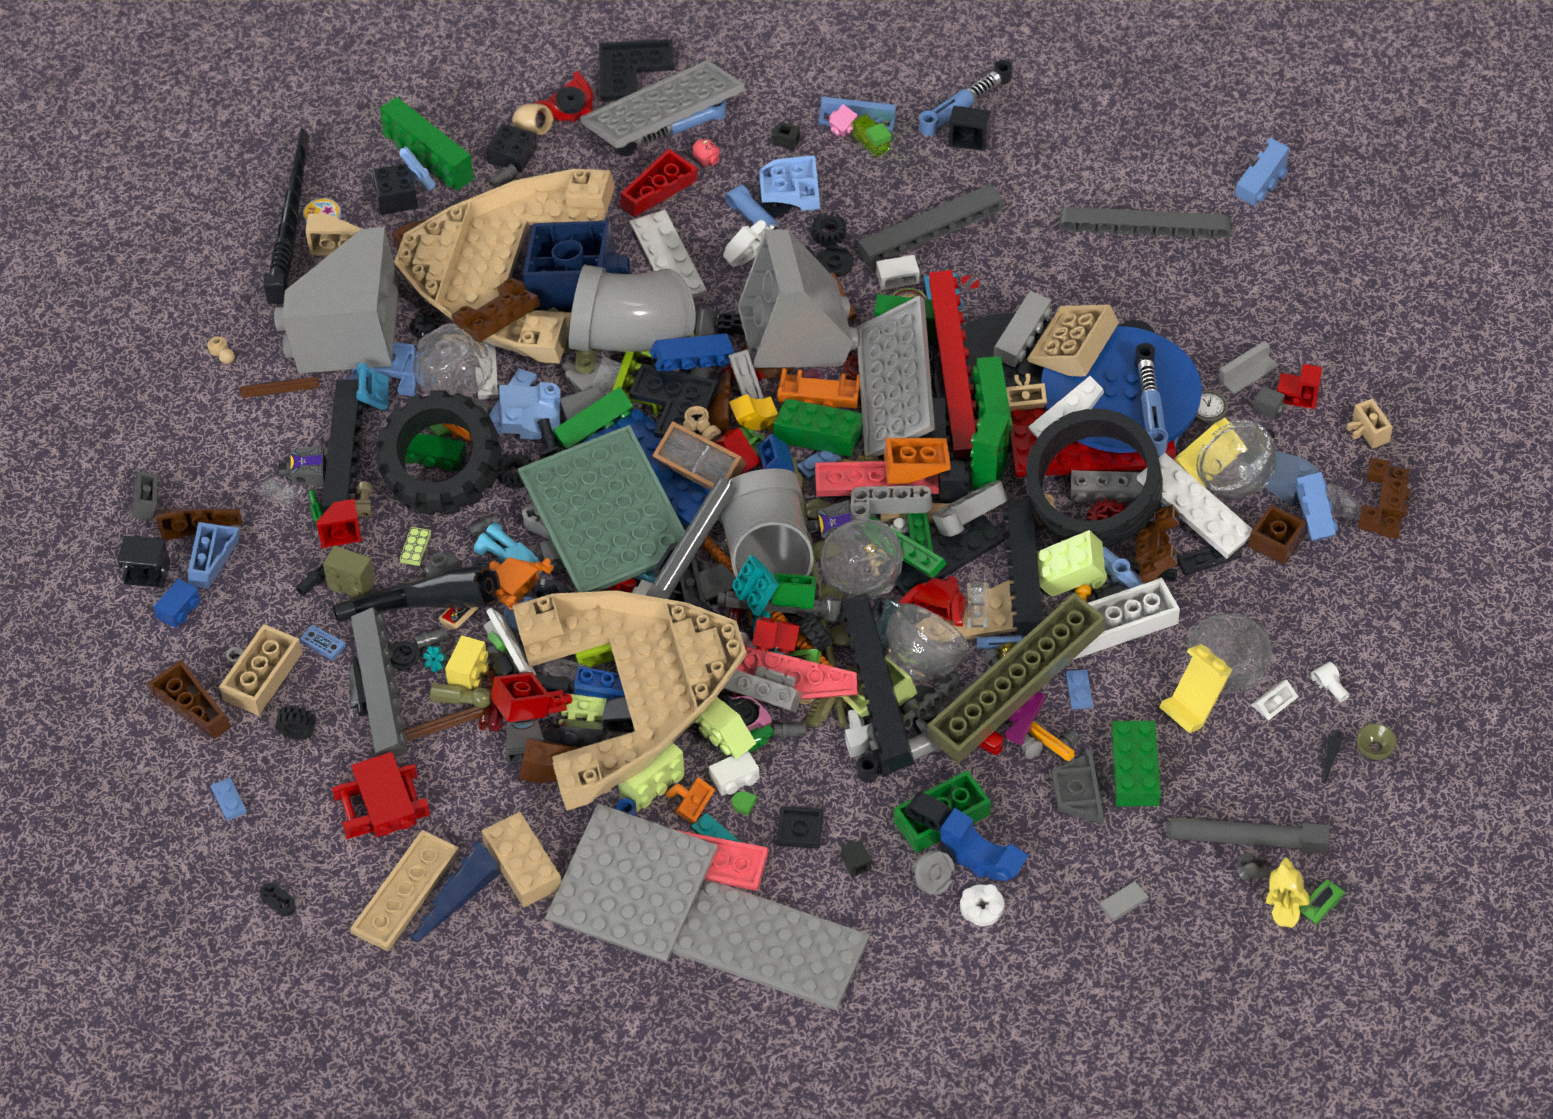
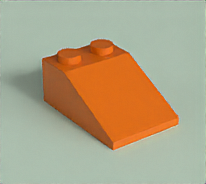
M886 438L884 462L887 484H909L950 470L947 438Z

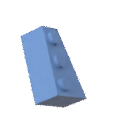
M1269 138L1267 141L1268 146L1264 153L1259 152L1257 155L1259 160L1255 166H1249L1236 186L1235 196L1253 206L1259 201L1263 202L1269 190L1273 191L1277 181L1284 179L1288 172L1286 168L1289 147L1272 138Z
M1319 472L1297 478L1295 487L1304 520L1307 522L1306 528L1310 542L1335 537L1338 525L1336 519H1332L1331 511H1333L1331 500L1327 498L1326 491L1328 489L1322 473Z
M198 522L188 569V584L194 587L209 589L239 542V528Z

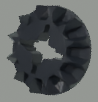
M773 202L761 203L762 208L774 216V218L777 216L784 217V214H789L792 208L791 204L774 202L780 205V208L774 207Z
M426 312L423 316L417 315V318L412 319L410 324L412 335L419 339L433 338L441 330L439 318H436L434 314L427 315ZM425 321L428 323L426 330L423 327Z
M401 641L389 648L392 653V658L390 659L394 669L398 668L400 671L403 669L410 670L412 666H417V662L420 659V651L415 644ZM400 651L407 655L406 660L400 658Z

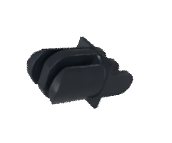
M734 310L732 313L719 314L718 333L730 334L731 337L733 334L745 335L741 317L734 314Z
M495 646L488 647V656L491 659L488 666L494 669L497 676L519 674L510 655L504 651H499Z
M547 672V676L535 675L547 693L563 689L564 694H571L569 678L550 676L549 672Z

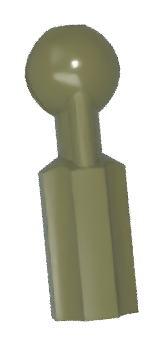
M436 683L431 687L430 699L435 702L459 705L464 703L474 704L475 707L481 709L489 706L492 701L490 691L485 688L469 690L466 687Z

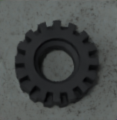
M824 213L823 217L821 214L818 215V219L815 218L814 222H812L813 240H816L818 245L821 243L823 247H825V244H828V247L831 244L838 246V243H843V240L846 238V221L844 222V218H840L838 214L834 216V213H830V215ZM827 227L836 229V231L831 233L822 230Z
M512 451V455L506 453L505 458L502 456V463L497 467L498 478L502 485L505 484V487L508 488L511 485L512 489H515L517 485L519 488H522L523 482L519 474L509 473L508 470L512 467H523L531 464L532 460L530 457L528 458L526 453L522 455L520 451L518 454Z
M813 612L798 622L808 639L820 652L834 643L831 635Z
M292 705L284 706L279 710L275 729L279 734H283L285 738L288 736L290 739H310L315 728V714H311L312 711L310 710L305 711L306 708L304 707L300 709L296 705L294 708Z

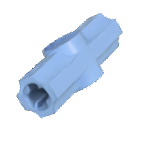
M1103 547L1105 571L1111 576L1113 582L1118 581L1120 585L1123 584L1126 590L1144 584L1139 575L1130 568V563L1127 560L1119 559L1110 550Z

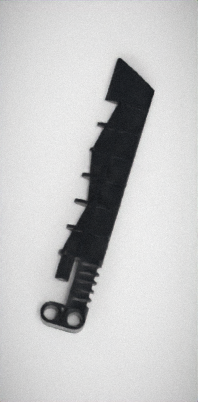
M301 128L293 169L289 180L290 185L285 197L286 204L282 210V220L278 227V237L273 248L269 274H265L264 289L268 304H284L285 290L289 288L288 277L294 255L304 167L310 141V135L303 128Z

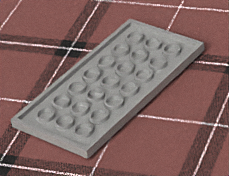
M706 60L583 115L580 119L584 126L612 146L622 148L632 141L642 139L643 136L658 132L659 129L665 126H671L676 121L689 118L698 111H704L709 106L719 104L729 97L737 96L740 92L745 91L744 83Z
M921 296L856 327L858 333L857 347L865 457L869 460L884 454L886 438H918L935 430L925 301Z
M705 880L672 948V953L837 1011L870 939V935L739 889Z

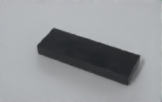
M1213 546L1177 557V562L1184 575L1187 576L1242 558V553L1238 549L1226 559Z

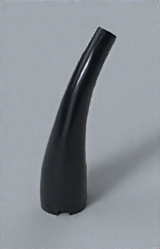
M490 565L461 567L334 604L332 607L337 622L349 620L351 616L372 607L378 613L420 607L459 609L490 607L498 601L495 595L496 590H500V580L496 570L489 568Z

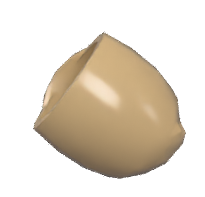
M529 103L520 106L515 111L512 124L517 128L535 132L536 135H543L551 128L554 119L552 112L547 106ZM538 111H542L545 115V123L541 128L536 126Z

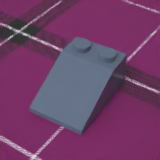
M1268 449L1255 464L1244 472V475L1293 506L1299 500L1295 487L1296 479L1319 473V468L1302 457Z

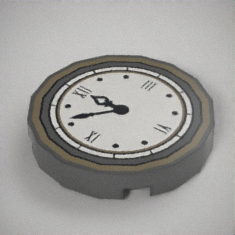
M1203 390L1200 407L1194 420L1202 424L1212 425L1225 418L1228 414L1226 398L1216 391Z

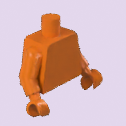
M510 557L502 564L492 561L489 564V568L496 570L500 580V590H496L495 595L498 601L505 604L511 610L513 605L520 604L519 602L533 588L536 580H539L538 572L544 570L545 573L550 574L554 568L553 565H550V559L545 558L543 562H528Z

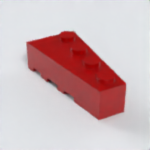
M668 148L621 192L620 208L636 217L697 181L698 168Z

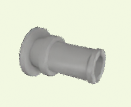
M1026 734L1025 742L1021 746L1025 756L1031 759L1042 751L1043 743Z

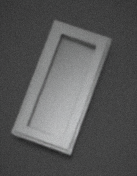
M1134 881L1102 901L1100 907L1114 922L1146 902L1148 895Z

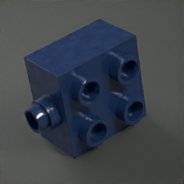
M609 220L533 223L523 277L526 290L538 295L540 306L534 310L548 311L552 307H555L558 311L572 309L579 276L585 264L605 268L608 273L630 274L629 255L620 256L619 252L616 253Z

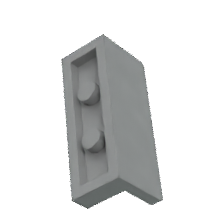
M1263 341L1220 368L1218 380L1232 394H1236L1276 369L1278 364L1269 356L1270 345Z

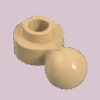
M214 337L209 340L207 346L211 355L219 356V360L224 364L233 362L234 352L228 349L225 338Z

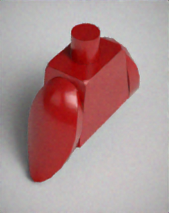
M578 70L573 72V80L564 87H576L584 92L586 101L582 111L576 114L561 112L555 103L557 92L549 100L534 102V104L547 106L552 112L553 119L556 121L576 122L581 116L592 112L594 95L591 86Z
M948 576L946 580L933 578L928 583L918 584L897 602V604L905 607L903 613H908L909 609L913 608L918 614L953 621L954 626H963L966 598L963 592L960 591L957 579L953 576Z

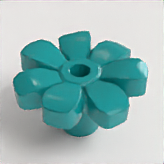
M429 646L428 652L424 653V659L428 660L424 665L426 668H431L432 672H438L445 667L443 662L446 661L447 656L445 653H441V647Z

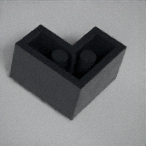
M950 461V470L939 473L940 503L951 504L968 494L969 473L968 469H965L964 461Z

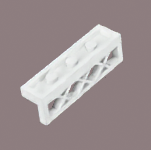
M492 608L488 609L486 612L491 620L484 625L487 633L489 634L493 631L501 637L510 656L513 658L519 674L533 672L534 675H537L533 667H529L527 657L504 616Z

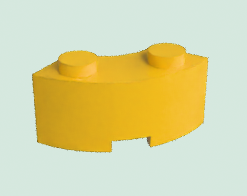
M746 394L729 402L736 420L741 426L750 430H774V422L778 412L771 397L754 399Z

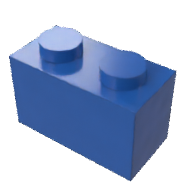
M772 433L757 446L763 469H786L792 472L795 470L788 445Z
M178 578L154 605L153 609L156 618L177 628L180 623L183 624L186 621L190 611L199 606L201 601L199 590Z

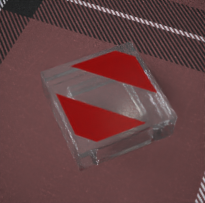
M979 274L959 276L962 294L981 292Z

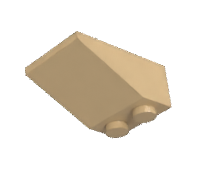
M308 213L305 231L310 255H330L360 231L361 228L329 214Z

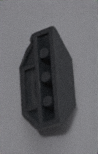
M678 542L670 544L654 569L655 578L658 577ZM695 556L669 600L686 602L692 605L702 600L705 602Z

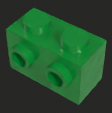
M775 573L774 578L779 585L772 595V605L813 609L817 576Z

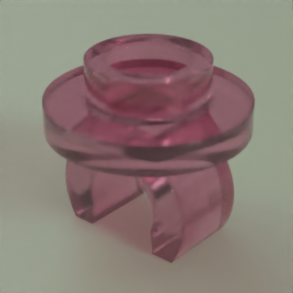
M810 369L804 373V378L824 379V375L818 369Z

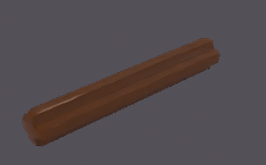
M308 377L242 386L241 396L242 398L319 388L318 377Z
M474 706L405 729L403 732L406 734L409 742L485 716L484 708L480 709Z

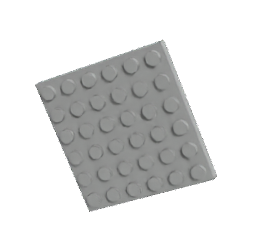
M598 803L545 919L667 963L672 954V948L690 914L717 853L718 845Z

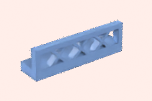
M822 97L819 125L830 126L829 120H824V115H831L835 110L838 111L842 105H845L858 115L859 121L856 124V129L866 130L878 125L882 121H890V127L886 128L890 133H893L896 105ZM863 119H870L872 123L866 125L862 124L860 121Z

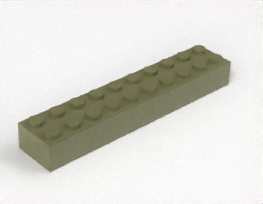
M1073 593L927 725V738L959 764L1103 633L1106 618L1076 593Z

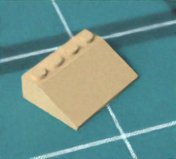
M1060 306L1027 358L1028 361L1067 376H1086L1119 323L1111 306Z

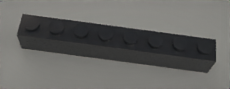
M336 379L322 501L323 513L334 502L353 499L351 494H355V482H352V480L357 476V467L354 466V462H358L356 446H360L358 430L362 429V420L359 418V415H363L364 411L363 403L356 398L359 379Z
M1031 499L1007 500V508H1003V520L1008 522L1004 523L1005 535H1009V538H1006V550H1010V553H1007V566L1011 565V568H1008V579L1013 581V584H1010V596H1014V599H1011V612H1015V615H1012V626L1017 628V636H1027L1043 621L1033 507Z

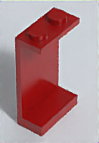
M392 752L351 765L353 777L357 781L367 808L375 837L387 836L392 832L408 829L417 824L413 806Z

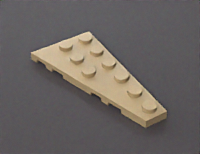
M1008 580L966 600L962 627L954 626L953 621L929 617L906 628L910 649L977 638V636L985 637L1017 631V628L1012 626V615H1015V612H1011V599H1014V596H1010V584H1013V581Z

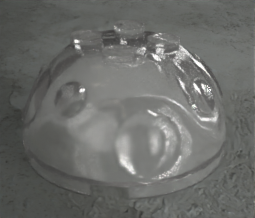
M1240 420L1231 422L1212 434L1214 438L1207 446L1203 444L1197 458V473L1204 485L1219 495L1228 498H1242L1252 495L1264 488L1274 473L1276 467L1274 441L1269 432L1254 421Z

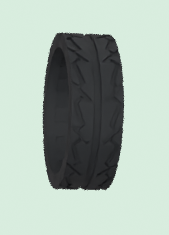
M1084 409L1071 412L1054 421L1036 439V444L1032 446L1027 458L1026 481L1033 508L1040 521L1056 537L1064 541L1090 530L1102 541L1103 547L1113 546L1135 536L1147 526L1155 515L1153 513L1157 511L1162 498L1163 477L1157 448L1149 434L1138 422L1126 415L1124 416L1122 413L1108 409ZM1089 437H1108L1128 444L1145 461L1147 475L1141 493L1124 511L1110 518L1084 521L1060 513L1043 495L1044 476L1048 466L1054 457L1066 446Z

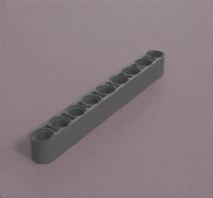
M1065 207L1060 210L1059 229L1061 231L1071 230V232L1090 231V233L1109 232V234H1148V236L1167 235V237L1186 236V238L1206 237V239L1225 238L1227 240L1231 236V219L1229 216L1222 214Z

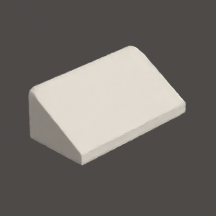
M1286 679L1279 682L1252 703L1251 706L1266 719L1270 720L1299 696Z

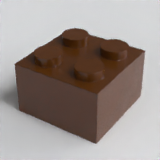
M1270 504L1250 533L1249 547L1285 565L1305 537L1307 522Z

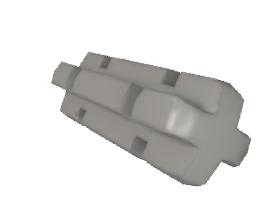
M758 666L755 676L766 678V680L781 685L784 684V686L794 688L796 684L794 676H785L784 673L772 669L767 670L763 666Z

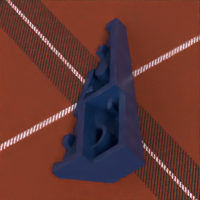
M476 840L474 842V851L469 858L464 857L461 863L463 866L454 875H451L433 901L435 907L429 916L424 915L422 917L423 923L414 933L410 934V939L418 943L500 875L499 864L479 841Z

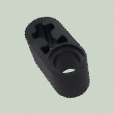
M917 792L906 807L905 812L913 820L932 830L940 831L952 810L945 803L923 792Z

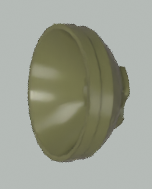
M1369 724L1359 731L1357 747L1367 758L1374 760L1385 759L1393 753L1396 747V736L1385 725ZM1371 743H1378L1382 749L1378 752H1373L1370 750L1369 745Z

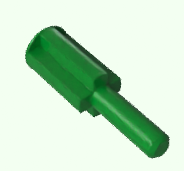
M310 490L308 492L311 500L310 510L314 525H317L316 522L323 515L321 504L317 502L314 490Z

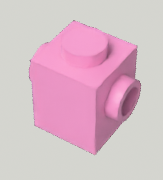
M842 105L838 111L835 110L829 117L830 130L837 136L842 135L846 137L848 134L851 135L859 121L858 115L845 105Z

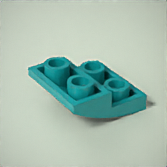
M749 555L734 580L732 587L738 599L747 602L753 615L760 616L779 584L760 560L754 555Z

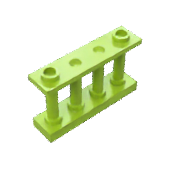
M651 350L626 352L613 390L621 387L630 401L653 405V413L658 415L659 409H663L664 406L631 399L626 391V387L633 385L635 378H632L631 373L636 370L639 371L642 364L637 363V357H651Z

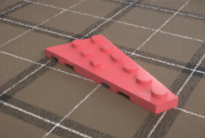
M745 646L747 655L736 669L755 676L757 667L763 666L767 670L772 669L784 673L785 676H794L796 684L793 689L803 693L801 700L859 695V678L856 672L805 661L771 651H762L751 646ZM733 693V698L742 696V695Z

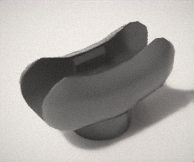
M441 552L436 553L431 557V563L423 569V577L461 568L462 563L455 554L449 553L445 555Z
M1243 853L1238 858L1237 872L1244 881H1248L1251 878L1262 879L1268 877L1271 874V869L1260 868L1267 864L1268 861L1263 858L1253 857L1250 853Z

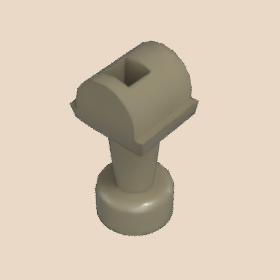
M362 481L357 484V493L360 495L359 500H355L358 517H372L369 496L373 493V485L370 482Z

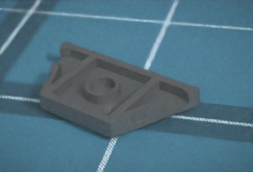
M1092 749L1085 751V755L1077 759L1072 758L1065 765H1060L1052 770L1051 775L1057 810L1095 823L1104 824Z

